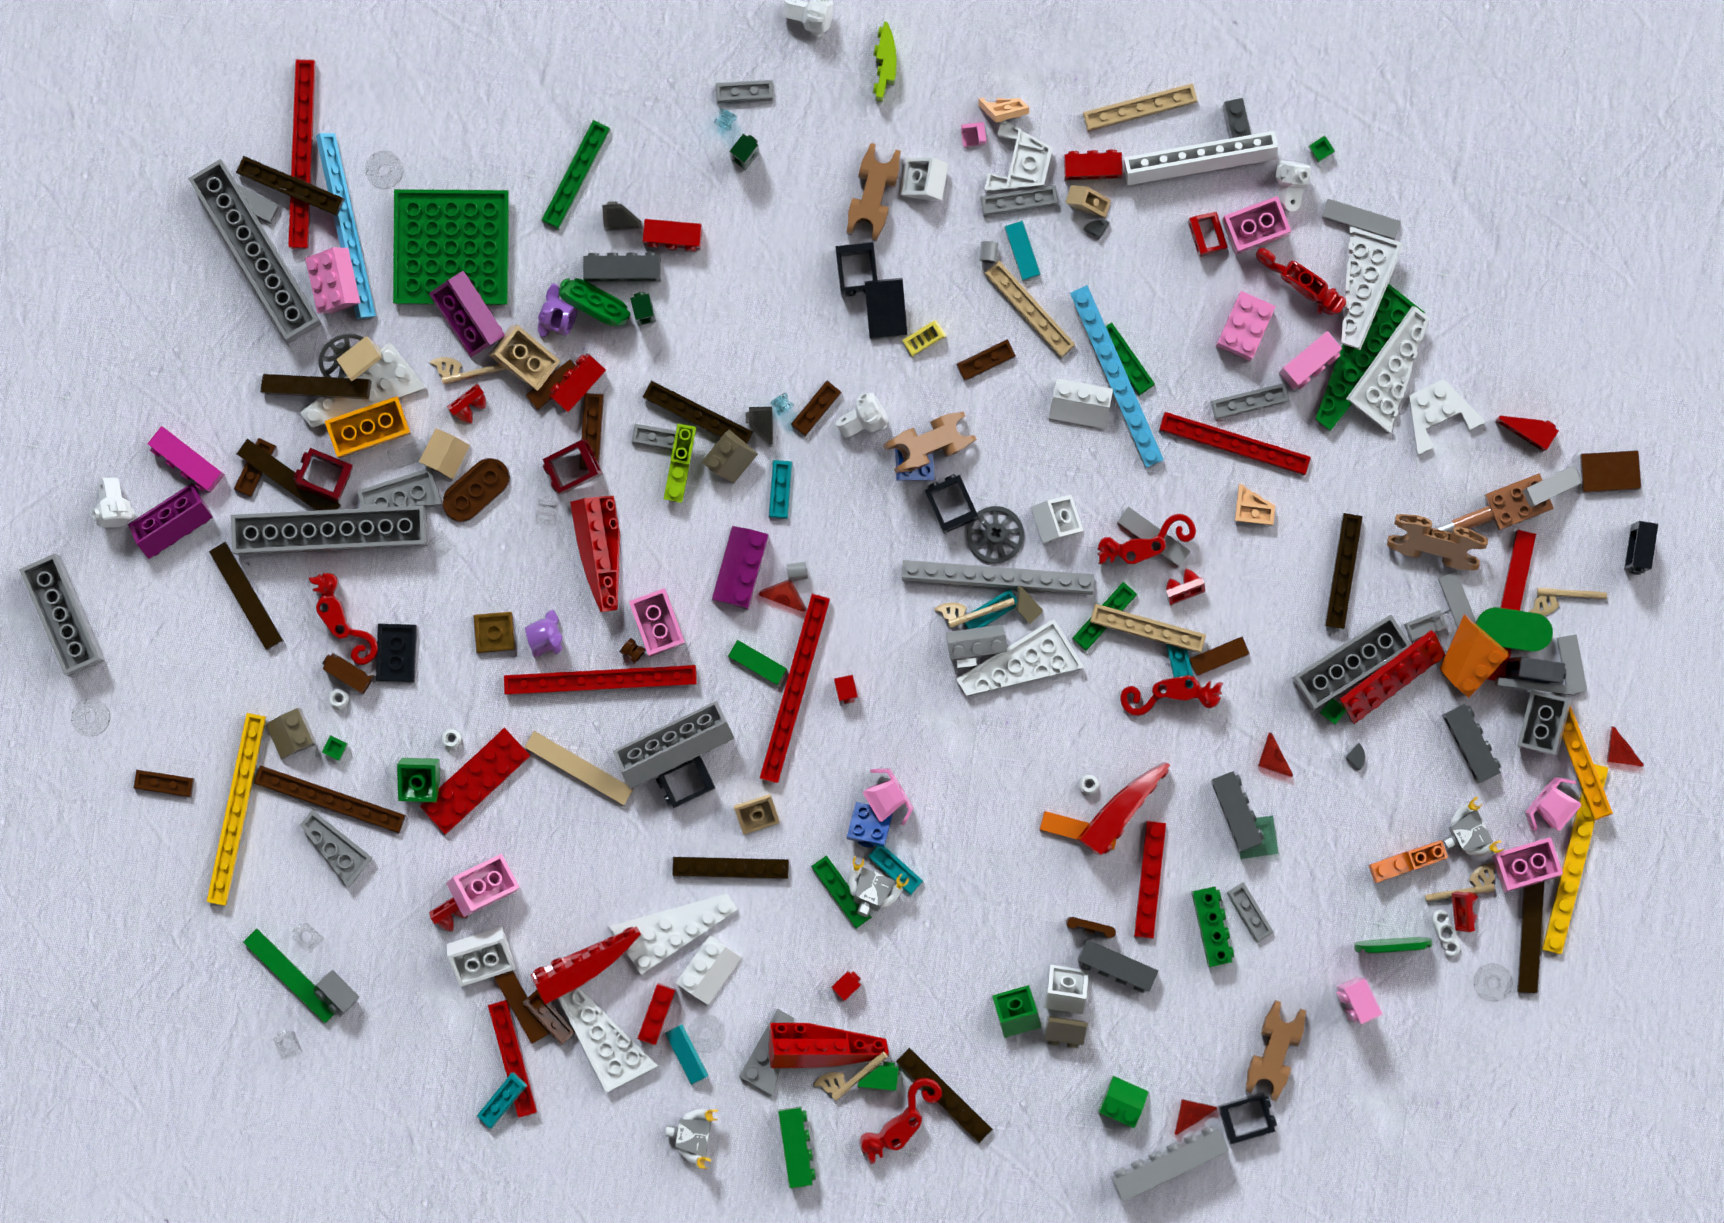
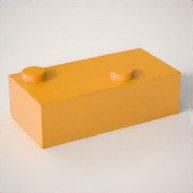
M398 396L324 421L338 459L411 434Z

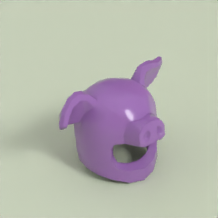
M552 283L546 293L547 302L543 304L538 315V333L542 338H545L550 333V330L564 336L568 335L574 326L577 316V308L560 299L559 287L557 284Z
M554 610L546 613L545 619L538 620L525 627L527 640L534 658L541 656L547 651L558 654L563 648L561 645L562 635L557 626L559 619Z

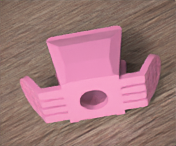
M891 768L870 769L871 773H887L891 779L863 791L880 822L884 821L905 803L909 811L901 824L904 826L914 809Z
M1554 777L1525 811L1533 831L1537 830V824L1533 815L1536 811L1551 828L1560 831L1581 807V803L1556 789V787L1561 782L1576 784V781Z

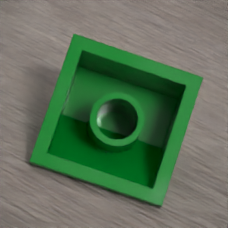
M401 758L397 763L398 801L437 802L440 782V759Z
M1029 985L992 995L1004 1038L1041 1028L1038 1011Z
M1112 1076L1098 1112L1135 1128L1149 1091L1116 1076Z

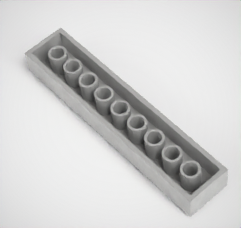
M219 159L189 177L190 183L285 340L291 343L322 324L226 164Z
M422 505L231 515L232 553L235 555L427 546L426 507Z

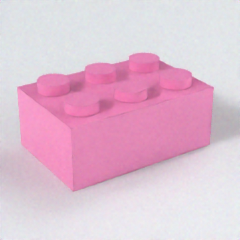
M1278 196L1227 214L1222 219L1235 255L1286 237L1291 233Z
M332 247L305 258L317 313L333 314L360 304L348 248Z
M1240 291L1216 347L1251 361L1276 306Z
M1327 331L1283 367L1279 374L1293 390L1297 387L1302 389L1311 380L1310 376L1316 377L1326 368L1324 366L1326 363L1331 365L1338 359L1342 347Z
M665 588L629 601L649 657L686 644Z
M1551 837L1495 853L1492 856L1504 893L1563 875Z
M502 854L452 877L446 883L464 917L513 894L520 888Z
M1356 977L1337 986L1338 991L1336 995L1339 1001L1345 1004L1347 1009L1344 1011L1349 1020L1363 1024L1382 1015L1365 978Z

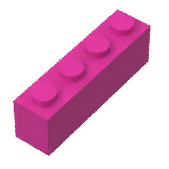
M163 426L158 429L147 443L152 447L150 451L157 457L160 455L165 457L166 464L173 469L178 467L181 470L179 474L187 480L192 478L196 481L195 486L203 492L205 490L211 492L225 475Z

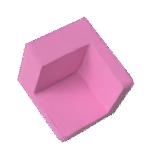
M984 122L961 125L964 147L986 144Z

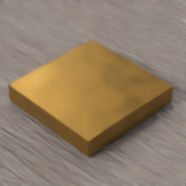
M512 611L473 615L476 653L515 650Z

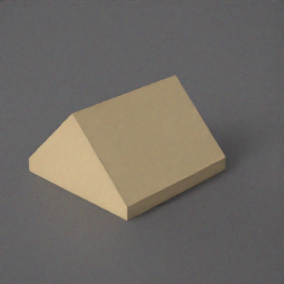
M366 336L336 360L349 379L353 381L382 359V355L378 345Z
M435 428L419 463L453 479L470 445L449 433Z
M771 794L734 806L743 835L780 823Z

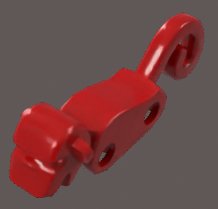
M1265 248L1257 250L1256 258L1264 266L1280 273V277L1307 299L1313 302L1317 301L1316 305L1319 314L1323 312L1328 315L1337 314L1346 305V299L1338 295L1335 288L1328 289V284L1325 280L1301 264L1290 261L1287 266L1275 262L1276 256Z
M1174 514L1165 520L1159 534L1151 539H1130L1123 544H1119L1111 537H1104L1100 540L1097 548L1100 551L1097 553L1099 555L1098 564H1104L1108 557H1110V563H1113L1116 556H1120L1127 564H1136L1160 554L1165 549L1166 542L1164 537L1174 522L1183 521L1188 525L1189 534L1187 535L1182 533L1183 528L1181 526L1176 527V536L1182 542H1189L1194 539L1196 535L1195 524L1184 514ZM1155 541H1158L1161 545L1157 551L1151 547ZM1128 552L1136 554V558L1133 561H1129L1126 558Z
M323 573L322 576L318 574L317 577H309L311 584L318 585L317 588L312 590L322 594L316 604V611L325 625L339 639L351 635L367 640L371 646L370 653L366 657L360 658L358 653L365 651L366 646L357 645L351 651V659L358 665H364L372 661L377 654V641L370 633L353 629L347 623L342 603L334 594L339 584L338 578L332 573ZM323 603H326L329 606L327 612H323L321 610V605ZM338 625L344 626L345 630L342 634L337 632Z
M1194 676L1164 679L1154 684L1152 689L1153 696L1141 708H1133L1128 703L1129 693L1134 695V703L1137 704L1141 700L1140 690L1135 686L1124 688L1120 695V701L1124 710L1134 716L1144 715L1149 712L1160 698L1165 697L1182 701L1197 698L1204 707L1213 708L1221 700L1219 695L1222 694L1221 689L1224 683L1218 682L1211 688L1212 682L1209 681L1204 687H1201ZM1186 680H1191L1193 682L1192 688L1186 687ZM1161 684L1167 687V691L1165 693H1161L1159 691V686Z
M921 1078L913 1082L908 1090V1107L905 1111L884 1124L879 1134L866 1132L859 1139L860 1149L864 1156H867L871 1165L876 1161V1154L880 1158L883 1157V1148L895 1151L902 1149L919 1129L922 1117L916 1108L917 1090L923 1086L931 1087L934 1090L933 1095H929L927 1090H922L921 1096L928 1103H936L942 1096V1090L937 1082L929 1078Z

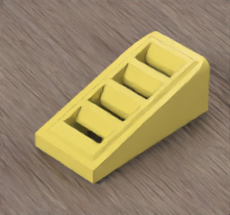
M934 320L902 341L913 357L940 341L946 335L937 320ZM933 327L938 334L937 337L934 336L930 328ZM925 331H927L928 335L931 338V341H928L927 337L924 334ZM919 335L925 343L923 346L917 338ZM912 339L915 341L916 345L918 346V349H916V350H915L914 346L912 345V343H911V341H910V340H912Z

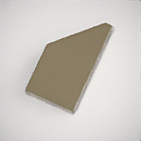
M1019 585L1017 587L1018 602H1016V610L1031 624L1044 610Z

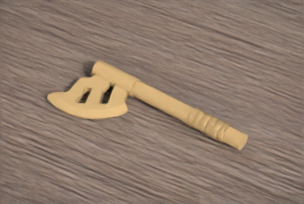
M440 357L430 361L432 365L437 366L439 375L443 376L441 377L443 385L505 370L500 364H495L459 373L462 364L455 359ZM442 363H446L445 370L442 369ZM451 365L454 366L453 375L450 374Z
M1537 588V595L1539 596L1534 600V608L1528 612L1538 613L1543 616L1552 613L1559 606L1555 596L1607 599V592ZM1547 596H1549L1551 606L1547 604ZM1542 602L1543 610L1540 611L1539 603Z
M1011 598L967 615L965 614L967 607L959 603H944L934 608V610L941 612L944 619L949 620V627L952 628L975 618L1014 605L1015 602ZM956 609L959 610L957 618L955 615Z
M1487 863L1474 870L1469 880L1474 883L1475 887L1426 894L1425 900L1435 901L1452 898L1451 893L1456 891L1474 894L1494 892L1495 886L1492 884V881L1495 880L1493 872L1496 868L1495 864ZM1484 870L1488 871L1489 878H1487ZM1479 875H1480V877L1482 878L1484 885H1482L1481 882L1479 881V879H1478V876H1479Z
M882 1052L847 1083L844 1081V1074L831 1072L818 1078L814 1086H822L827 1093H832V1097L837 1101L888 1056L885 1052ZM835 1078L837 1079L840 1088H838V1087L836 1086V1083H835V1080H834ZM825 1080L829 1081L831 1087L828 1086Z

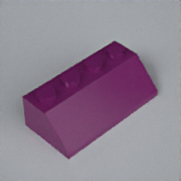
M464 271L450 278L429 293L470 357H473L505 336L501 326L497 323Z
M191 483L130 522L128 526L136 544L146 557L150 559L168 546L175 544L185 535L192 533L199 526L206 524L213 516L194 484Z
M732 526L712 600L749 610L769 534Z

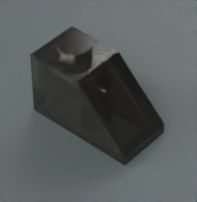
M609 201L607 205H602L605 231L643 229L642 221L625 206L618 204L617 201Z
M772 406L749 407V412L745 413L746 424H749L750 429L769 447H773Z

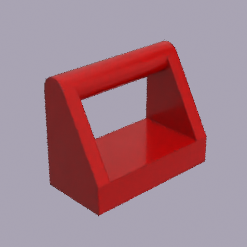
M1217 212L1197 215L1188 219V225L1199 257L1228 248ZM1211 218L1219 246L1207 248L1199 222Z

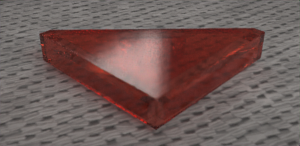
M791 579L760 590L758 593L761 597L801 612L807 609Z
M1612 726L1607 762L1643 767L1644 763L1641 762L1631 746L1617 731L1616 727Z
M1268 732L1258 766L1292 777L1293 773L1273 734Z
M1181 1099L1174 1134L1178 1135L1217 1110V1106Z

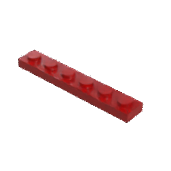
M1146 821L1134 936L1154 938L1166 823Z
M504 1000L490 1004L488 1009L507 1078L514 1072L527 1084V1087L514 1101L518 1118L537 1113V1107L508 1001Z

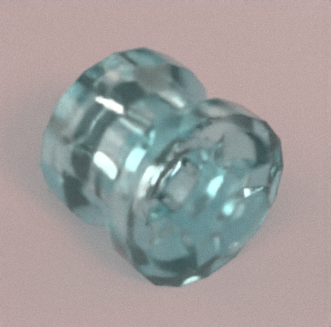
M721 108L719 110L720 115L714 120V123L725 130L731 131L732 123L736 121L737 116Z
M787 393L771 401V405L777 409L778 416L794 407L793 402L788 400Z

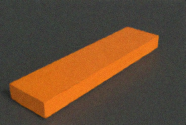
M1044 811L1039 830L1077 840L1089 823ZM1115 838V839L1113 840V842L1111 843V845H1112V848H1111V849H1113V850L1115 849V845H1116V841H1117L1116 838Z

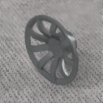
M349 333L336 336L328 341L319 354L318 363L324 377H331L329 374L334 372L339 366L338 378H343L345 372L336 359L352 348L349 338L361 341L364 338L363 336ZM344 339V342L337 345L334 344L336 341ZM330 347L333 350L334 355L324 356L325 352ZM323 361H334L333 365L325 370Z
M990 506L978 511L979 520L986 529H973L975 521L969 523L967 541L972 552L980 559L989 563H1001L1014 557L1019 552L1024 540V529L1018 516L1011 510L1001 506ZM993 511V523L990 524L982 514ZM997 511L1009 514L1001 524L998 523ZM1013 518L1018 528L1006 529L1005 526ZM971 533L984 535L985 538L973 544ZM1019 533L1018 544L1008 539L1007 534ZM988 542L990 544L986 556H984L977 548ZM1003 542L1015 548L1007 556L1002 545ZM994 545L998 546L1002 558H990Z

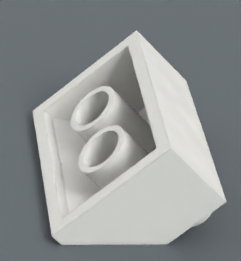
M1057 378L1049 419L1105 429L1113 389Z
M502 926L447 944L448 958L460 987L515 970L510 947Z
M710 935L676 984L709 1005L742 957Z

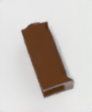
M335 653L328 654L322 663L324 665L323 670L363 694L375 678V675L367 676V673Z

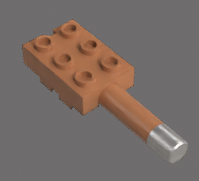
M1538 473L1485 494L1484 497L1488 506L1438 525L1435 529L1452 533L1454 527L1471 529L1494 520L1499 531L1553 510L1554 507L1550 499L1531 508L1522 490L1542 481L1541 475Z

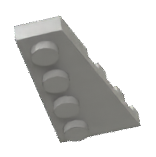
M431 468L357 490L362 508L442 505Z
M311 810L300 824L325 859L331 864L334 871L343 880L347 888H349L373 857L314 810Z
M777 1009L770 1023H793L794 1017ZM769 1023L739 1077L773 1096L780 1068L770 1067Z

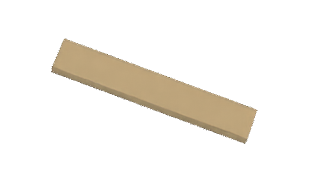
M1192 83L1083 112L1087 132L1195 104L1198 101Z
M1000 261L985 272L989 280L1060 358L1076 345Z
M1098 604L1094 605L1090 623L1197 653L1202 652L1206 634Z
M536 731L532 733L525 745L526 749L625 805L634 788L630 789L627 784Z

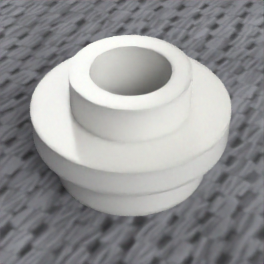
M341 689L332 691L329 696V702L334 708L345 707L349 700L348 694ZM341 695L342 701L338 703L336 697Z
M449 729L442 735V742L447 748H456L461 743V735L458 731ZM451 735L455 736L453 743H450L448 740Z
M1092 775L1082 777L1079 782V787L1085 794L1095 793L1099 786L1098 780ZM1087 781L1092 782L1091 788H1086L1085 783Z

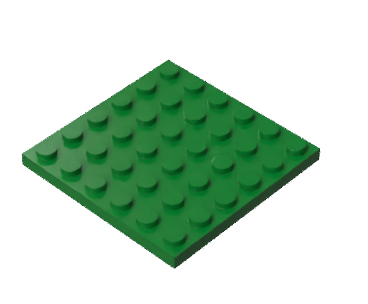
M394 189L393 304H435L429 293L450 278L464 271L486 305H508L509 190Z

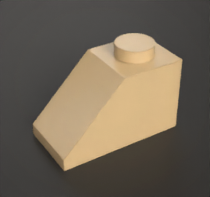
M1071 185L1065 203L1077 210L1106 218L1111 199L1089 187Z

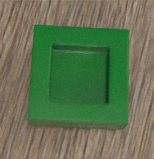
M1325 135L1308 146L1318 163L1335 152Z
M1331 698L1320 711V714L1336 725L1346 711L1341 704Z
M330 735L322 753L340 761L348 743Z

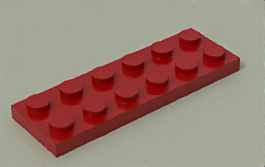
M1432 630L1340 698L1353 724L1362 720L1367 714L1378 708L1384 701L1394 696L1396 692L1410 684L1412 680L1423 674L1445 656L1437 635Z
M504 727L439 788L437 802H424L420 807L445 834H448L531 755Z

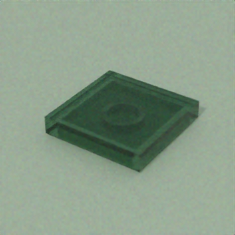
M1273 815L1256 818L1257 821L1254 823L1256 828H1260L1263 833V843L1260 846L1239 853L1240 859L1279 854Z

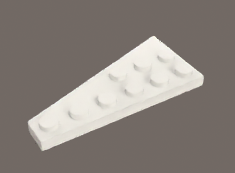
M1055 619L1007 647V652L994 655L956 680L965 695L968 696L1085 667Z

